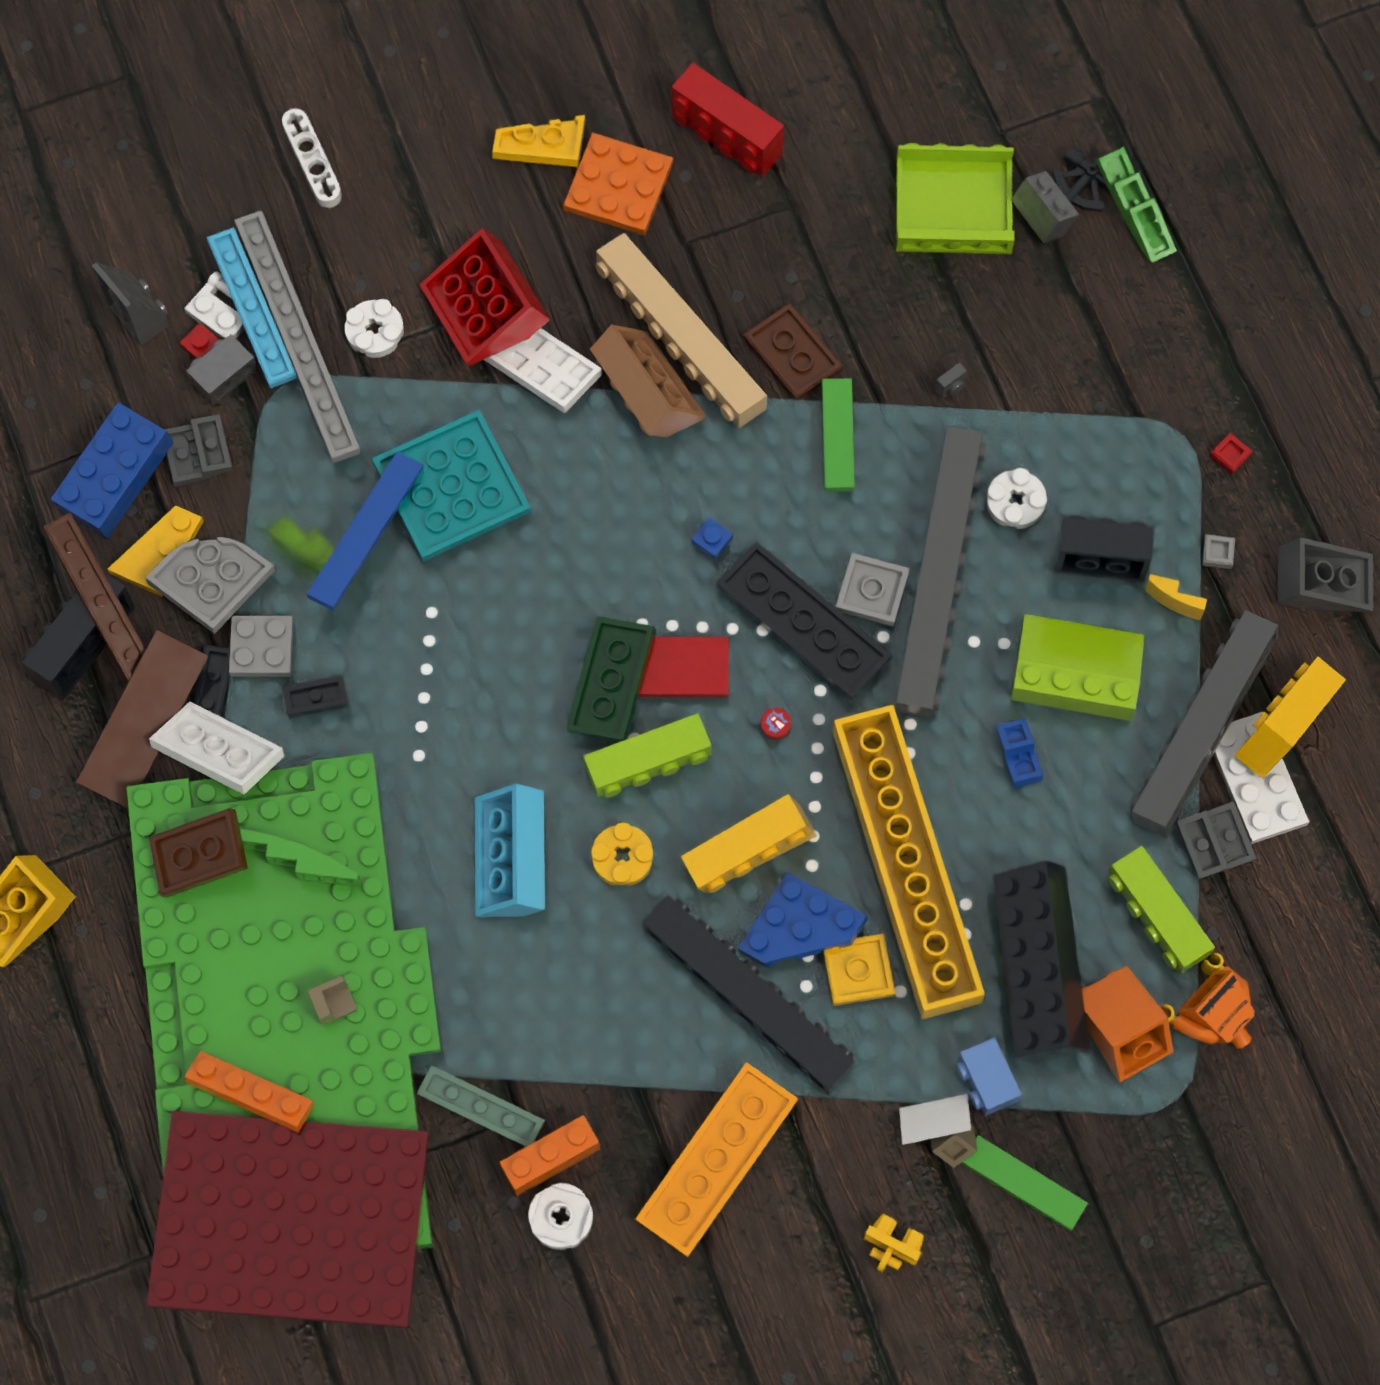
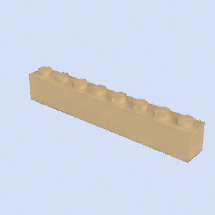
M625 233L596 251L597 264H595V267L600 276L610 280L616 294L621 299L625 298L630 303L634 315L638 319H644L653 337L664 342L669 355L674 360L678 359L684 365V370L688 377L693 381L695 379L702 386L704 395L708 400H714L718 404L721 414L728 422L732 421L739 429L767 410L766 393Z

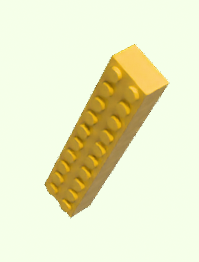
M894 705L834 720L832 732L921 1020L981 1004L985 996L983 986Z

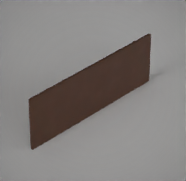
M156 629L89 758L86 759L87 762L76 782L128 808L127 786L142 784L159 752L151 747L149 738L181 710L209 656Z

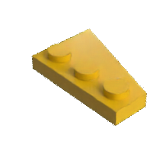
M585 115L575 116V120L560 122V119L549 120V124L535 127L531 124L496 129L492 151L493 159L578 167Z
M173 507L107 569L109 574L162 597L161 593L147 583L145 577L170 552L184 543L194 540L204 522L203 518L181 507Z

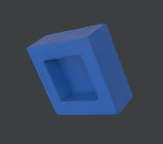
M709 517L691 539V544L716 560L733 539V533Z

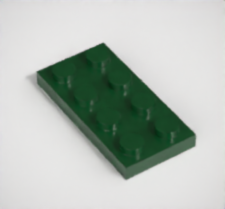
M596 617L566 726V731L569 734L618 743L627 740L657 631L654 626Z

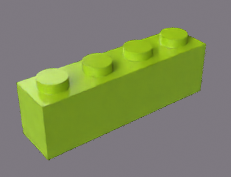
M699 713L586 754L583 756L584 766L597 798L603 795L608 798L619 794L622 788L630 785L634 787L645 785L654 776L660 774L663 776L672 775L679 771V767L689 763L691 765H698L705 762L708 756L712 755V745Z
M1140 846L1111 865L1108 872L1110 885L1117 893L1121 892L1128 901L1126 906L1134 918L1139 917L1143 922L1147 937L1153 944L1158 943L1164 952L1162 954L1164 961L1172 970L1176 969L1181 975L1211 955L1215 946L1143 846Z

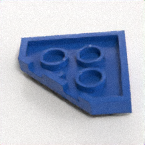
M787 872L741 942L738 950L739 953L762 966L769 967L778 964L779 961L812 956L821 953L820 951L838 946L839 948L851 946L868 918L862 912Z

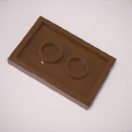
M790 302L743 334V339L796 402L821 386L822 379H831L843 371V365Z
M232 808L149 837L161 897L167 898L248 869L236 810Z

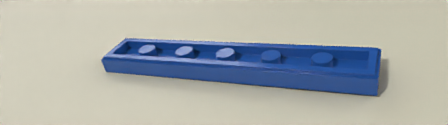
M398 451L396 452L307 592L308 599L334 612L423 471V464Z

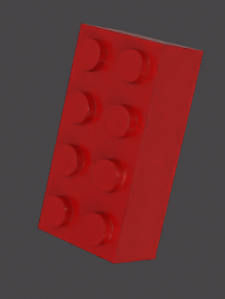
M692 63L672 86V116L676 122L682 126L687 125L703 141H710L716 145L726 157H733L739 161L746 171L750 173L755 172L760 177H763L783 154L784 125L696 64Z

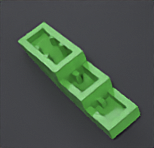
M1120 148L1096 159L1097 165L1121 215L1148 261L1152 263L1176 252V247L1155 198L1150 199L1139 172L1135 174L1125 148Z
M240 829L244 849L265 851L266 858L271 865L296 867L295 874L298 880L361 887V879L357 872L324 853L304 844L272 834Z

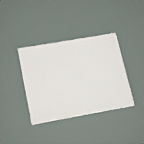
M967 1094L899 1108L902 1145L971 1130Z

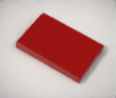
M655 637L639 697L729 698V637Z

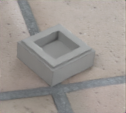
M1205 534L1202 566L1232 569L1235 538Z

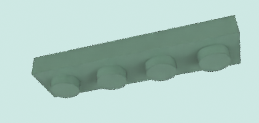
M432 1065L417 1092L419 1096L524 1147L536 1142L545 1123L544 1119Z

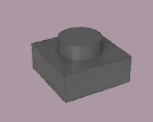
M960 362L936 381L935 392L942 400L949 394L952 396L956 395L965 386L967 370Z

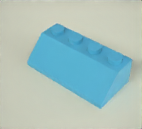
M515 783L475 797L476 917H519L545 910L544 790Z

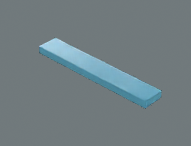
M234 227L207 237L209 246L270 389L297 379L293 364Z

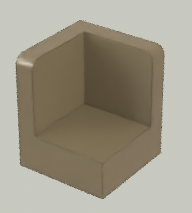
M344 976L308 990L323 1026L357 1011V1006Z
M972 1123L970 1131L930 1139L932 1152L953 1168L977 1151Z

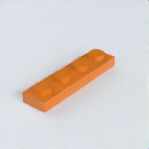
M202 1051L199 1052L184 1076L186 1083L296 1132L300 1131L314 1107L313 1100Z

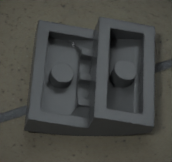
M220 414L191 419L190 425L164 429L174 442L166 454L174 487L206 480L232 469Z
M1234 801L1177 821L1199 879L1257 859Z

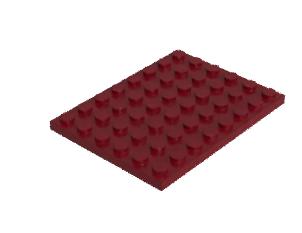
M172 1111L147 1306L152 1308L409 1328L429 1132L304 1122L300 1131L296 1132L264 1118Z

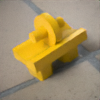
M885 1214L878 1218L873 1227L869 1225L864 1240L886 1251L883 1252L873 1247L870 1256L880 1261L877 1270L883 1273L886 1265L899 1270L902 1261L892 1257V1254L916 1266L922 1253L919 1250L924 1235L909 1228L902 1242L891 1237L897 1221Z

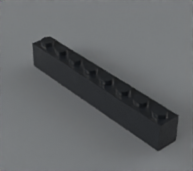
M667 895L642 921V930L829 1096L854 1069L853 1053L840 1043L837 1046L828 1038L830 1033L821 1024L816 1022L813 1025L805 1017L806 1012L800 1005L794 1001L790 1004L781 996L783 994L782 990L774 982L769 980L766 983L758 976L760 972L754 964L748 960L744 962L735 955L737 952L735 948L725 939H722L720 942L712 935L713 929L704 920L699 919L697 921L689 914V907L679 898L673 900Z

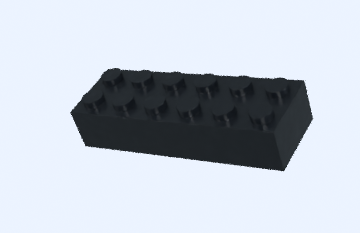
M1045 860L994 874V890L1015 1059L1039 1063L1089 1051L1066 866Z

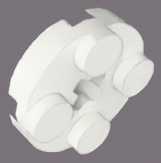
M388 300L364 301L347 312L345 334L353 350L365 353L367 357L377 358L386 356L397 348V343L404 334V326L399 311ZM373 323L381 325L378 328L379 333L373 334L372 330L366 331V329Z
M1017 468L999 474L991 482L987 492V510L993 520L1004 527L1008 525L1016 527V529H1025L1034 525L1041 518L1047 503L1046 490L1042 482L1024 468ZM1011 495H1021L1023 497V504L1019 505L1017 502L1011 504L1009 502L1012 497Z
M557 1183L540 1191L533 1198L529 1208V1222L534 1236L543 1245L553 1249L562 1250L577 1247L587 1237L592 1227L593 1211L589 1200L580 1189L570 1184ZM564 1208L566 1209V1215L570 1219L568 1222L563 1221L562 1225H558L552 1214L553 1212L559 1213L560 1209Z

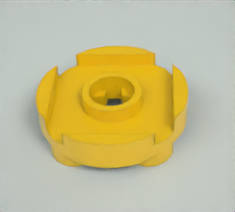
M624 822L618 823L603 830L594 841L591 850L593 867L597 875L604 882L614 886H632L641 882L650 872L653 860L652 844L648 836L639 828ZM618 849L629 850V861L626 862L623 859L616 861V851Z

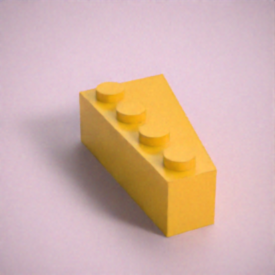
M1318 656L1310 665L1304 662L1293 675L1297 680L1295 681L1291 678L1281 689L1280 693L1284 696L1277 695L1266 709L1270 713L1267 714L1264 711L1252 725L1256 730L1234 755L1262 779L1295 745L1346 681L1343 676Z
M787 794L685 853L681 858L698 889L704 893L708 891L713 893L723 888L727 881L746 875L753 868L817 837V834L800 804Z

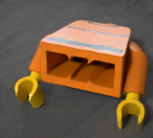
M1213 953L1209 959L1215 965H1212L1205 959L1201 964L1202 971L1209 975V977L1177 1010L1180 1015L1176 1016L1173 1007L1168 1004L1161 1005L1160 1008L1168 1014L1169 1024L1174 1025L1173 1028L1176 1031L1210 1045L1232 1042L1236 1049H1241L1252 1040V1037L1244 1028L1254 1017L1255 1012L1251 1005L1249 985L1245 979L1229 966H1223L1224 960L1221 954Z

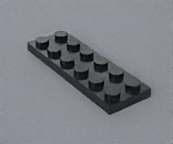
M757 541L716 582V587L851 702L892 660L891 653Z

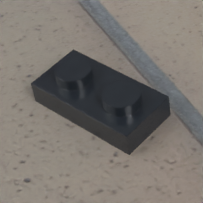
M343 675L283 687L289 719L349 707Z

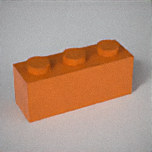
M582 1115L499 1163L515 1195L519 1196L599 1151L600 1144L585 1116Z

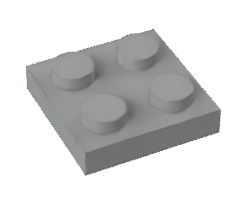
M851 553L836 608L848 615L894 627L910 568Z
M232 616L229 661L230 677H291L293 616Z

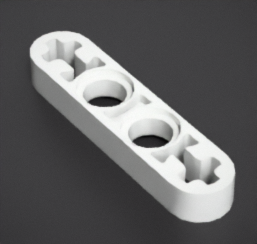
M300 109L288 110L282 118L284 131L319 205L326 208L334 207L341 201L340 186L312 125L304 111ZM292 120H297L300 123L301 133L297 134L295 126L291 123ZM304 141H310L314 144V147L308 152H302L299 150V145ZM321 164L325 167V170L320 175H313L309 172L310 168L313 165ZM325 182L329 191L332 192L331 197H327L324 194L322 184Z

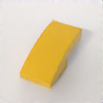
M1153 574L1149 575L1145 591L1151 597L1181 615L1201 620L1207 599L1177 592L1180 582L1178 580Z

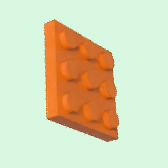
M592 133L564 202V211L645 236L671 171L673 157Z

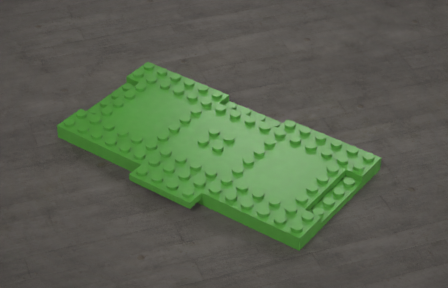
M366 753L312 761V765L270 770L244 795L214 779L190 781L189 778L127 786L143 966L146 969L157 1090H155L163 1176L172 1111L264 1118L185 1082L184 1076L200 1051L313 1100L314 1107L305 1122L419 1131L411 1056L441 1052L426 927L395 930L374 754ZM232 808L236 810L240 829L272 834L304 844L324 853L357 872L361 879V887L298 880L295 874L296 867L271 865L266 858L265 851L244 849L248 866L247 870L165 898L160 895L149 837ZM344 976L357 1006V1011L323 1026L308 990ZM425 1178L417 1250L433 1247Z

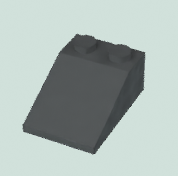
M96 262L92 265L107 306L141 346L169 326L166 314H168L167 308L159 299L153 300L149 295L151 290L142 278L137 281L131 272Z
M1302 537L1278 546V604L1311 610L1372 612L1373 554Z

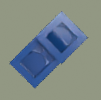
M1026 718L996 725L999 743L1013 788L1043 781L1044 774L1034 750L1035 743Z

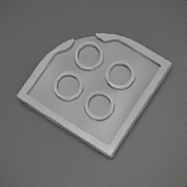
M217 537V540L199 541L195 539L184 543L170 552L145 578L150 586L215 634L271 576L275 569L273 564L245 544L233 539Z

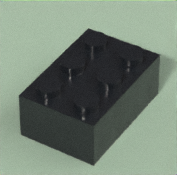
M1080 515L1063 517L1056 542L1054 573L1144 582L1152 562L1154 526H1147L1146 523L1140 521H1133L1129 524L1118 523L1110 518L1089 520Z

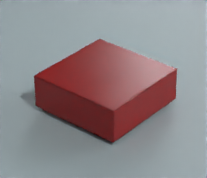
M1229 433L1210 453V457L1232 475L1251 456L1253 451L1233 434Z

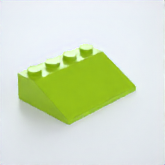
M1025 614L1010 700L1131 721L1136 710L1144 634Z

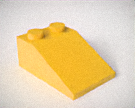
M37 855L15 856L0 875L1 967H6L52 926L76 897Z

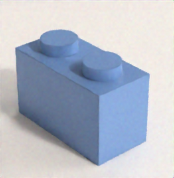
M995 1037L960 1052L958 1057L959 1063H956V1068L963 1081L968 1080L972 1088L969 1095L976 1110L981 1109L984 1116H987L1020 1101L1021 1091Z

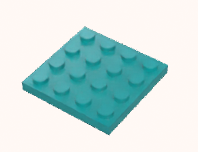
M480 409L372 458V462L380 477L397 451L423 464V471L397 510L423 562L531 512V507Z

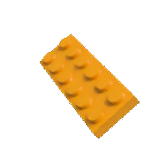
M746 1062L635 1220L683 1255L689 1257L797 1103L798 1098Z

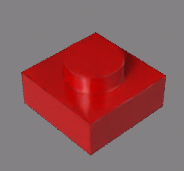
M199 323L180 342V346L196 359L206 355L220 339Z

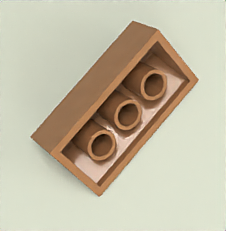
M611 324L590 348L596 358V364L606 372L611 380V386L621 394L625 400L626 408L634 413L640 422V428L647 435L668 437L702 421L706 417L647 331Z

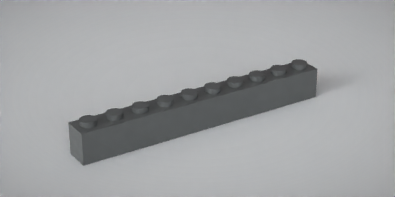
M947 426L896 701V713L931 719L932 710H939L942 692L936 691L937 682H944L947 664L941 663L943 653L949 654L952 639L951 635H946L948 625L954 626L957 611L956 607H951L953 597L959 598L962 580L956 579L958 569L964 570L967 552L961 551L963 542L969 543L972 525L966 524L968 514L974 515L977 500L976 497H971L973 487L979 488L982 471L976 470L977 461H984L987 445L986 443H981L983 432Z

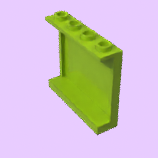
M916 143L898 145L896 251L1012 254L1014 230H1012L1011 199L1014 148L1002 145L977 147L972 144L963 146H948L946 144L920 146Z

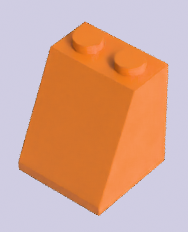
M1127 965L1117 971L1108 973L1105 978L1091 986L1082 988L1087 1031L1120 1083L1174 1052L1168 1016Z

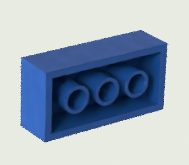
M118 402L56 490L51 501L59 511L64 514L71 513L74 520L108 540L174 442L166 430Z

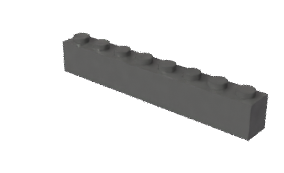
M1247 610L1244 611L1240 619L1236 618L1233 621L1229 630V635L1231 636L1226 644L1221 643L1215 655L1217 660L1212 669L1208 667L1201 680L1202 688L1199 693L1194 692L1187 705L1189 711L1184 719L1180 717L1173 729L1175 736L1170 744L1166 742L1162 747L1158 758L1160 759L1156 769L1151 768L1144 781L1146 785L1142 794L1137 793L1131 803L1130 810L1132 811L1133 823L1167 838L1278 639V624Z

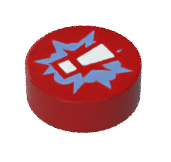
M771 708L762 715L761 731L767 738L780 740L789 734L791 718L785 710Z

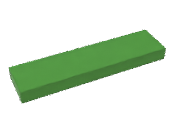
M852 378L822 379L824 491H854Z
M978 1135L976 1137L977 1151L961 1162V1164L1071 1232L1088 1203Z

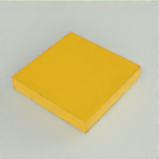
M884 933L857 937L851 946L843 948L838 946L823 950L833 1006L895 996L896 993Z

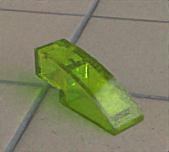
M287 515L268 530L271 541L280 550L299 564L318 574L335 550L316 528L305 535ZM357 575L352 582L353 584L358 580Z

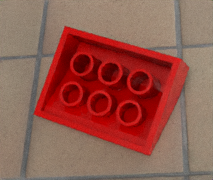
M481 228L419 284L464 361L469 366L529 339L550 320L502 241L484 228Z

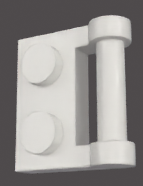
M216 271L184 309L187 315L201 323L220 339H225L230 334L237 339L245 328L238 312L214 296L220 290L231 298L222 274Z

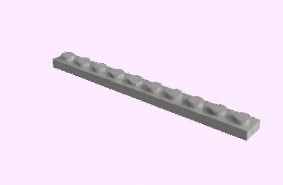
M262 210L235 219L236 228L332 463L361 454L356 437Z

